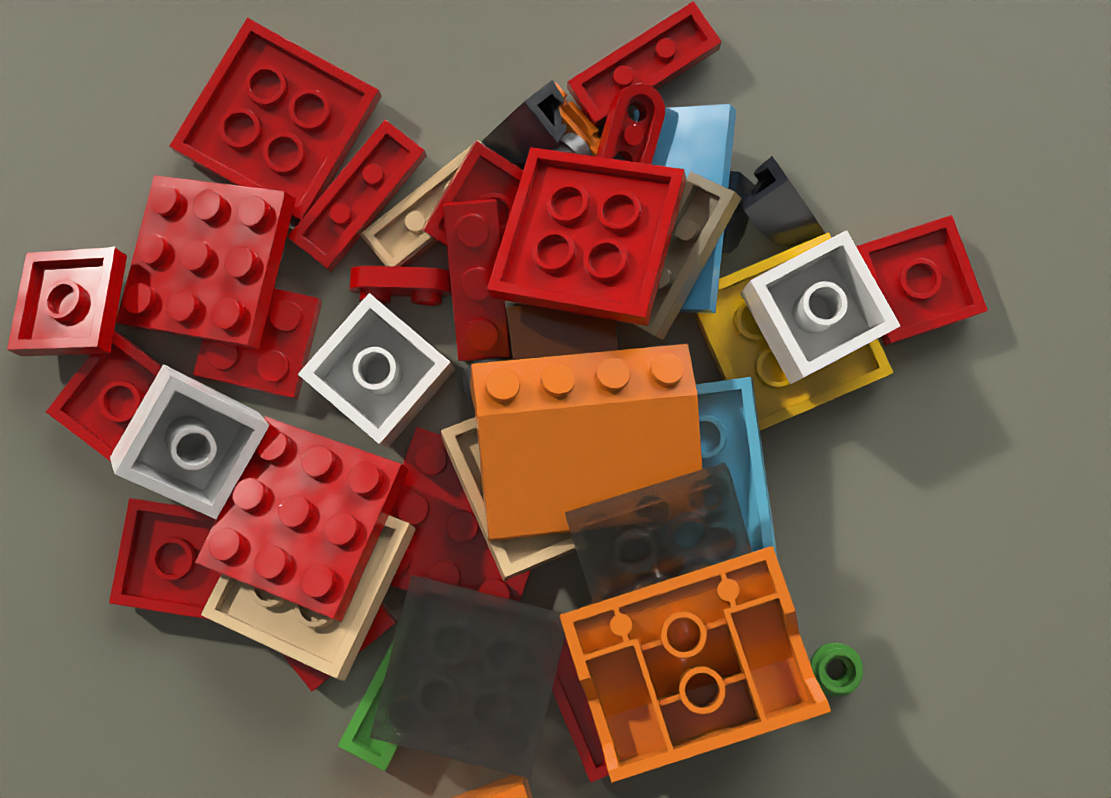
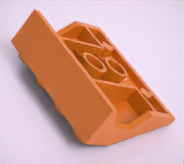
M688 344L471 364L470 391L475 409L480 452L481 483L489 542L703 518L705 516L698 396Z
M773 546L559 615L580 683L587 697L599 734L611 783L831 712L829 703L815 678L802 642L796 610Z

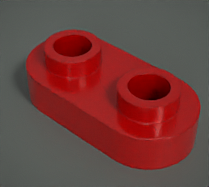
M638 83L620 90L614 96L610 104L596 157L614 159V156L618 153L623 156L625 161L652 164L665 118V104L660 93L655 88L647 84ZM630 104L636 106L639 111L637 122L631 120L628 115Z
M356 266L350 269L349 290L360 294V302L370 293L382 304L390 303L391 296L411 297L412 304L437 306L442 304V297L452 296L450 272L448 270L399 266Z

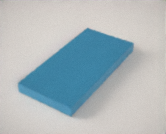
M731 104L665 108V118L652 165L685 169L686 179L691 171L728 188L736 109ZM634 110L633 121L637 122L639 119V111ZM724 231L679 313H716Z

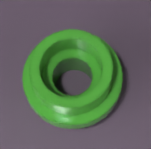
M837 642L824 644L813 653L810 659L816 680L823 693L829 696H846L856 690L861 683L863 677L861 658L854 649L845 644ZM839 659L842 662L843 671L840 676L830 678L826 671L827 665L830 661Z

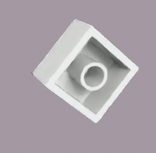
M847 230L750 280L740 292L790 385L900 327L898 320Z
M369 293L298 375L378 444L389 448L454 373L455 368L448 359Z
M163 364L110 456L114 474L217 519L267 431L269 424L258 411Z

